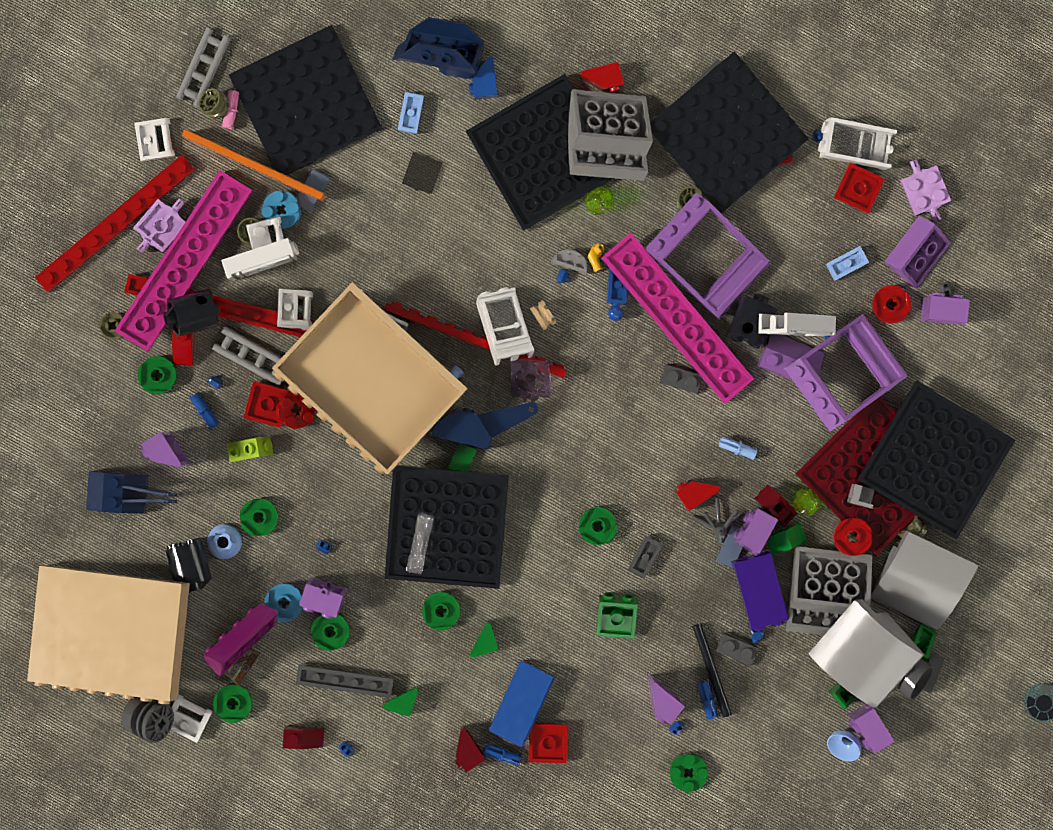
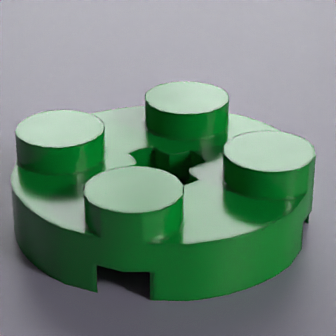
M153 356L146 359L140 365L137 374L138 382L148 393L164 394L172 390L175 385L177 370L173 362L167 358ZM156 370H159V372L162 374V377L159 378V381H156V378L152 377V374L156 373Z
M256 498L249 500L240 511L241 526L252 536L267 535L278 524L279 513L277 508L267 499ZM256 512H257L258 514H260L261 512L264 514V515H263V519H264L263 522H262V521H258V522L255 521V519H256L255 513H256Z
M592 507L586 510L580 517L579 532L586 542L592 545H603L610 542L617 531L614 515L606 508ZM598 521H601V526L603 527V529H598L597 531H594V526L592 524L594 522L597 523Z
M447 592L431 594L426 598L422 606L424 621L435 630L443 631L450 629L456 624L460 616L458 601ZM439 606H443V609L447 610L443 616L436 613Z
M340 614L332 619L322 615L318 616L311 626V634L315 645L325 651L341 648L347 642L350 634L349 624L346 619ZM332 626L334 627V632L336 633L335 635L331 634L329 637L327 636V631H325V628H330Z
M228 684L222 687L213 700L214 711L223 721L228 723H237L246 718L253 705L249 690L237 684ZM232 698H235V701L238 702L235 708H231V705L228 704V701H231Z
M683 753L675 757L671 762L670 779L679 790L691 793L700 789L705 784L708 771L704 760L700 756L693 753ZM685 768H687V769H691V768H692V769H693V771H692V774H693V775H692L691 777H690V776H687V777L684 776V774H685L684 769H685Z

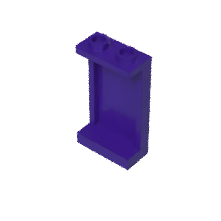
M764 551L758 554V556L750 555L731 561L748 617L749 628L761 631L771 624L773 626L784 624V621L788 620V615L771 553Z

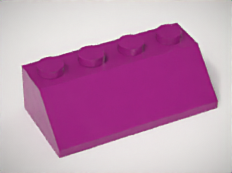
M262 603L257 607H251L243 620L241 618L237 620L229 633L227 631L219 637V642L215 646L212 644L205 650L204 662L221 677L276 625L278 612L275 609Z

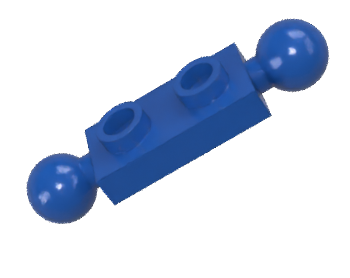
M609 268L606 304H612V307L608 310V316L611 320L618 321L623 317V310L620 305H626L627 288Z

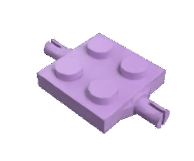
M917 159L914 162H909L914 173L910 177L900 180L914 216L923 212H930L934 222L941 220L942 218L937 209L942 204L950 202L951 198L937 165L921 170Z
M157 199L133 228L144 239L137 247L141 253L149 245L156 247L162 253L170 247L185 224V221L178 213L185 204L178 199L170 207Z

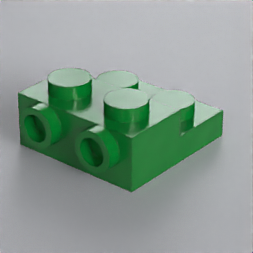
M605 592L604 595H599L596 636L634 639L638 598H634L632 594H623V597L615 596L612 592Z

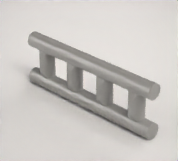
M207 27L175 97L182 101L184 96L190 97L195 100L193 106L199 108L198 103L201 95L211 85L231 39L226 35L223 36L222 40L212 37L213 30ZM208 43L218 47L214 58L204 54ZM200 60L210 64L207 75L196 71ZM192 78L203 82L199 93L188 89Z
M226 326L223 328L221 333L226 335L222 345L215 343L212 350L278 386L282 384L273 375L275 373L274 370L270 373L261 368L266 358L277 363L282 358L281 356ZM233 339L243 344L238 355L228 350ZM249 349L260 354L255 364L245 359Z

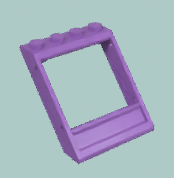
M695 193L645 248L650 256L718 319L729 310L771 264L743 234L698 193ZM710 211L746 249L702 296L664 260Z
M864 314L836 332V335L830 336L785 368L830 432L908 376ZM843 334L882 387L862 401L860 406L849 414L844 412L806 359L817 350L824 349Z

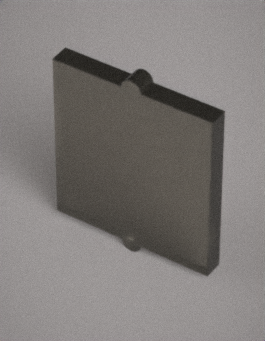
M413 152L402 184L415 188V191L420 190L432 194L443 162L431 159L428 155L423 156Z

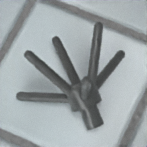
M716 497V523L712 521L706 512L703 515L707 521L695 515L692 518L713 529L717 543H724L727 527L742 516L744 512L740 511L737 514L738 510L735 509L726 523L721 522L719 498Z

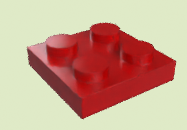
M849 163L833 198L869 214L884 182V178Z
M253 381L243 418L281 428L282 423L276 415V405L282 398L281 396L289 390Z
M534 723L529 734L528 762L567 764L568 724Z

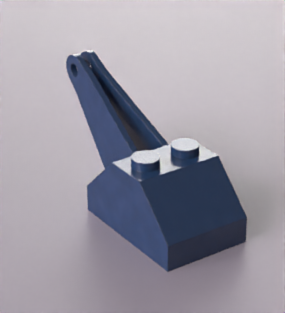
M530 402L478 415L474 414L475 410L463 407L462 411L457 410L436 423L432 436L489 450L493 437L534 416L538 412V406ZM530 406L534 407L533 412L528 410Z
M89 471L86 510L144 514L146 513V503H177V500L147 499V493L162 496H178V493L148 487V475Z

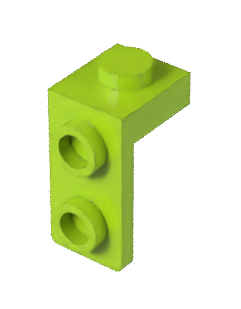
M270 436L227 443L230 462L274 454Z

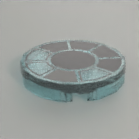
M1042 683L1030 687L1025 693L1023 700L1027 714L1036 721H1052L1053 686Z

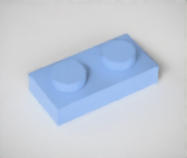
M405 92L398 131L417 134L424 100L423 95Z
M861 246L825 265L835 281L866 265L869 261Z

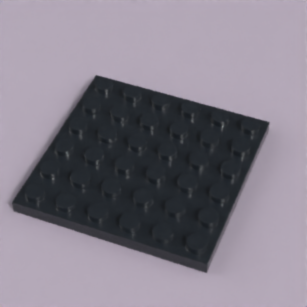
M332 25L229 74L274 169L286 176L382 130L381 124Z
M735 51L650 122L651 132L720 213H723L809 140Z
M566 74L561 75L465 131L523 231L614 179L570 175L568 128L571 92L574 88Z
M915 381L857 480L957 539L1010 451L1015 439L920 382Z
M397 465L392 473L385 579L499 589L509 474Z

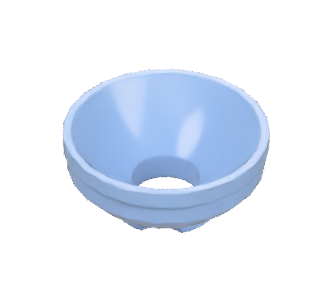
M218 525L210 531L207 538V546L215 557L229 559L240 551L242 536L237 528L232 525ZM222 536L226 537L229 541L226 548L218 546V539Z
M835 731L827 740L829 751L841 760L854 761L861 754V743L851 731ZM844 737L850 739L853 742L846 741Z

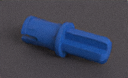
M200 392L189 398L197 409V414L201 415L210 429L219 424L218 419L210 409L211 406L207 405Z
M701 681L697 686L701 696L700 703L703 704L706 719L711 720L713 716L717 718L718 714L714 704L715 697H712L708 681Z
M486 744L483 749L484 755L498 759L499 762L504 761L519 766V761H521V754L508 751L505 747L501 749Z

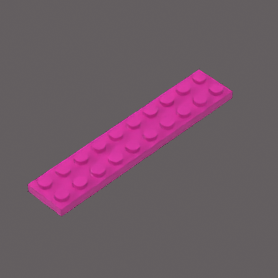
M219 170L115 329L116 333L145 351H150L166 326L163 313L167 312V300L187 294L253 191Z
M629 233L601 257L724 404L754 380L632 233Z

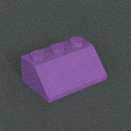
M918 216L894 250L888 255L885 263L893 272L913 287L918 288L951 242L936 224Z
M770 334L757 367L793 381L785 368L813 348L783 335ZM818 350L806 358L817 374L820 372L824 353Z
M160 432L141 444L143 447L141 451L147 460L150 458L153 462L175 467H184L191 464L171 432Z
M650 675L648 682L650 701L653 708L652 712L663 724L667 722L671 725L685 705L678 696Z

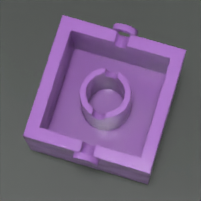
M944 293L929 294V297L923 298L921 321L962 324L965 326L968 323L970 300L964 299L963 295L945 297Z
M757 508L746 512L743 517V521H745L741 528L738 527L733 536L736 538L734 543L750 551L755 556H758L778 521L777 518Z
M311 577L305 585L299 606H302L303 610L313 613L317 611L322 613L323 617L329 619L336 618L341 610L347 589L334 585L331 581L325 582Z
M867 703L848 715L850 721H848L849 725L857 735L860 734L861 737L858 739L867 751L871 750L875 754L895 742L875 709Z

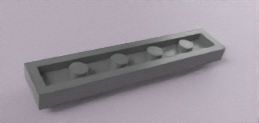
M301 664L298 665L296 679L297 685L387 698L392 696L394 678Z

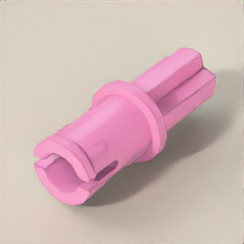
M229 90L227 95L229 99V104H227L228 110L224 114L222 127L234 129L236 113H238L239 92Z

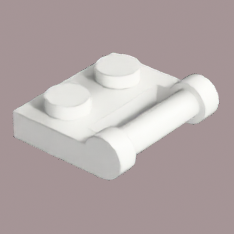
M170 118L135 123L141 162L175 157L169 130ZM157 126H161L165 148V151L162 152L159 151Z
M280 216L246 225L252 250L272 243L268 230L270 225H273L276 240L284 239L280 225L282 222Z
M279 289L277 327L308 330L312 326L311 300H313V292ZM298 299H303V320H297Z
M178 694V700H175L172 705L174 722L171 730L197 743L213 711L210 709L206 710L183 699L184 696ZM179 706L203 716L202 720L199 721L178 711Z

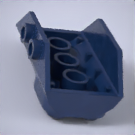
M428 17L409 30L406 40L397 46L392 60L438 67L439 71L446 76L471 79L476 76L481 64L484 41L466 23Z

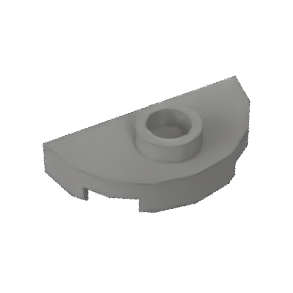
M566 249L560 251L550 262L587 274L588 265L586 259L576 250Z

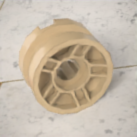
M542 300L538 303V306H532L529 309L544 331L548 328L547 326L550 324L554 325L557 322L553 319L552 313Z

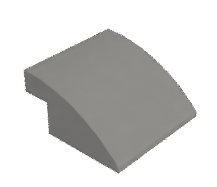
M572 89L568 128L570 175L644 181L648 173L646 155L653 142L646 96Z
M905 531L898 547L893 545L871 590V598L938 630L961 599L979 565L911 532Z
M797 546L795 548L790 579L786 631L825 635L854 600L863 599L870 607L872 555L848 556L840 551Z
M863 599L854 600L808 653L837 683L873 708H877L925 655L887 612L874 613Z

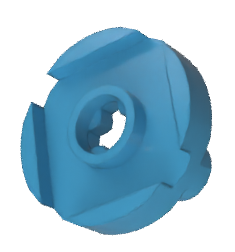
M275 191L265 199L262 215L265 217V220L280 216L282 221L280 223L281 229L292 227L301 217L300 201L296 195L289 191ZM285 205L284 210L286 213L279 214L278 206Z
M288 583L278 584L267 593L265 605L278 612V622H289L298 617L303 609L302 606H299L302 598L301 591ZM283 597L290 602L289 605H286V608H282V604H279Z

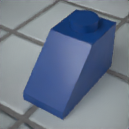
M490 56L485 61L476 76L472 78L473 83L469 84L470 95H474L475 100L497 98L493 56Z

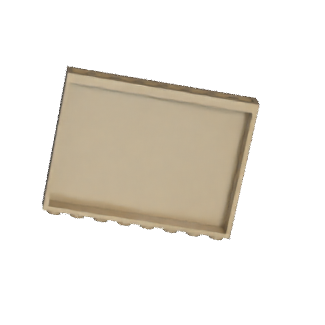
M353 282L272 368L275 371L273 375L281 382L285 380L289 384L288 389L293 394L297 395L299 393L304 398L302 402L310 409L314 407L318 411L316 415L324 422L328 420L333 424L331 429L338 435L342 433L347 437L345 440L347 444L353 449L355 447L362 451L359 454L367 462L369 460L373 461L376 464L374 468L381 475L384 473L389 475L468 390Z
M53 565L39 566L27 681L35 682L34 685L36 686L51 684L52 688L63 689L64 686L70 687V691L85 689L90 694H99V692H105V696L120 694L125 699L141 697L140 700L151 702L152 699H155L160 704H170V701L178 700L190 583Z

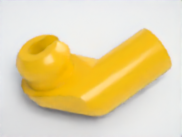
M601 243L594 244L588 254V259L594 272L603 269L599 259L605 247Z

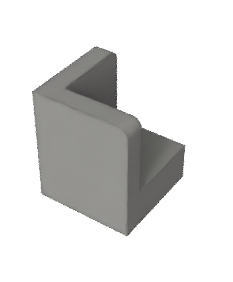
M852 484L847 502L873 509L871 502L874 490Z

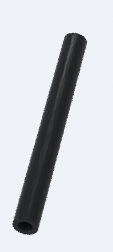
M700 623L692 626L722 716L728 717L732 713L702 624Z

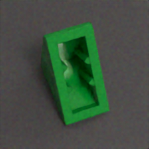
M797 523L771 534L766 542L771 555L797 547L806 542L807 538L801 524Z
M488 620L469 654L472 658L499 650L492 624Z
M921 623L910 639L925 654L921 659L927 661L937 633Z
M839 683L828 690L843 709H846L856 697Z
M418 686L383 702V709L410 717L419 690Z

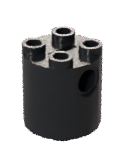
M206 289L168 299L167 312L163 313V318L167 328L172 329L175 335L179 337L219 326L217 315L220 314L218 304L213 303L211 290Z
M757 293L754 294L753 299L741 297L728 330L730 339L737 342L745 340L749 346L756 349L764 346L768 334H759V314L776 315L777 312L776 308L768 305L769 298ZM747 327L754 328L750 334L744 333Z
M200 538L185 541L186 545L182 546L181 542L169 545L167 550H165L172 580L190 583L189 592L203 589L212 579L204 544Z

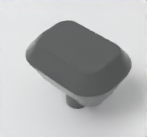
M942 282L939 285L940 293H944L945 297L951 296L950 283Z

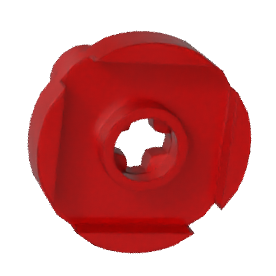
M896 285L882 287L874 294L872 299L874 315L879 321L887 324L902 321L911 309V299L908 293ZM889 299H892V302H896L893 310L886 306Z
M288 391L277 402V418L287 427L300 429L307 426L314 419L315 408L312 407L310 409L302 402L304 398L299 393L295 395ZM295 404L297 407H300L298 414L291 412Z
M848 518L837 524L832 539L836 548L842 554L857 556L864 554L872 544V531L865 521L858 518ZM855 532L857 534V541L852 540L850 542L848 534Z

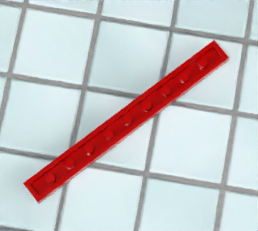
M183 155L179 156L40 272L35 279L49 293L145 213L157 199L163 198L193 173L195 169Z
M128 274L124 292L137 296L148 278ZM189 289L187 294L195 293L198 291ZM213 295V303H217L220 314L217 315L218 317L301 337L307 331L301 328L277 327V311Z
M394 301L391 304L386 303L384 310L490 351L487 337L481 335V338L473 336L474 332L464 328L463 331L455 329L457 325L447 321L444 325L439 323L438 318L428 315L427 318L420 315V311L413 308L407 311L402 309V304ZM522 354L516 360L564 378L566 370H563V365L553 362V365L545 363L546 359L536 355L535 358H528L527 354Z

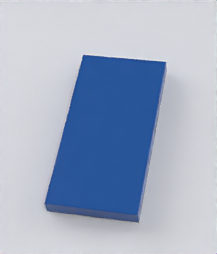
M520 660L489 731L520 747H524L555 677Z

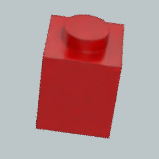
M619 62L581 71L580 74L583 80L604 92L615 93L624 86Z
M172 331L174 365L194 366L195 332L177 337L174 331Z
M685 480L676 486L678 490L675 493L687 511H690L721 489L719 486L693 481L687 483Z

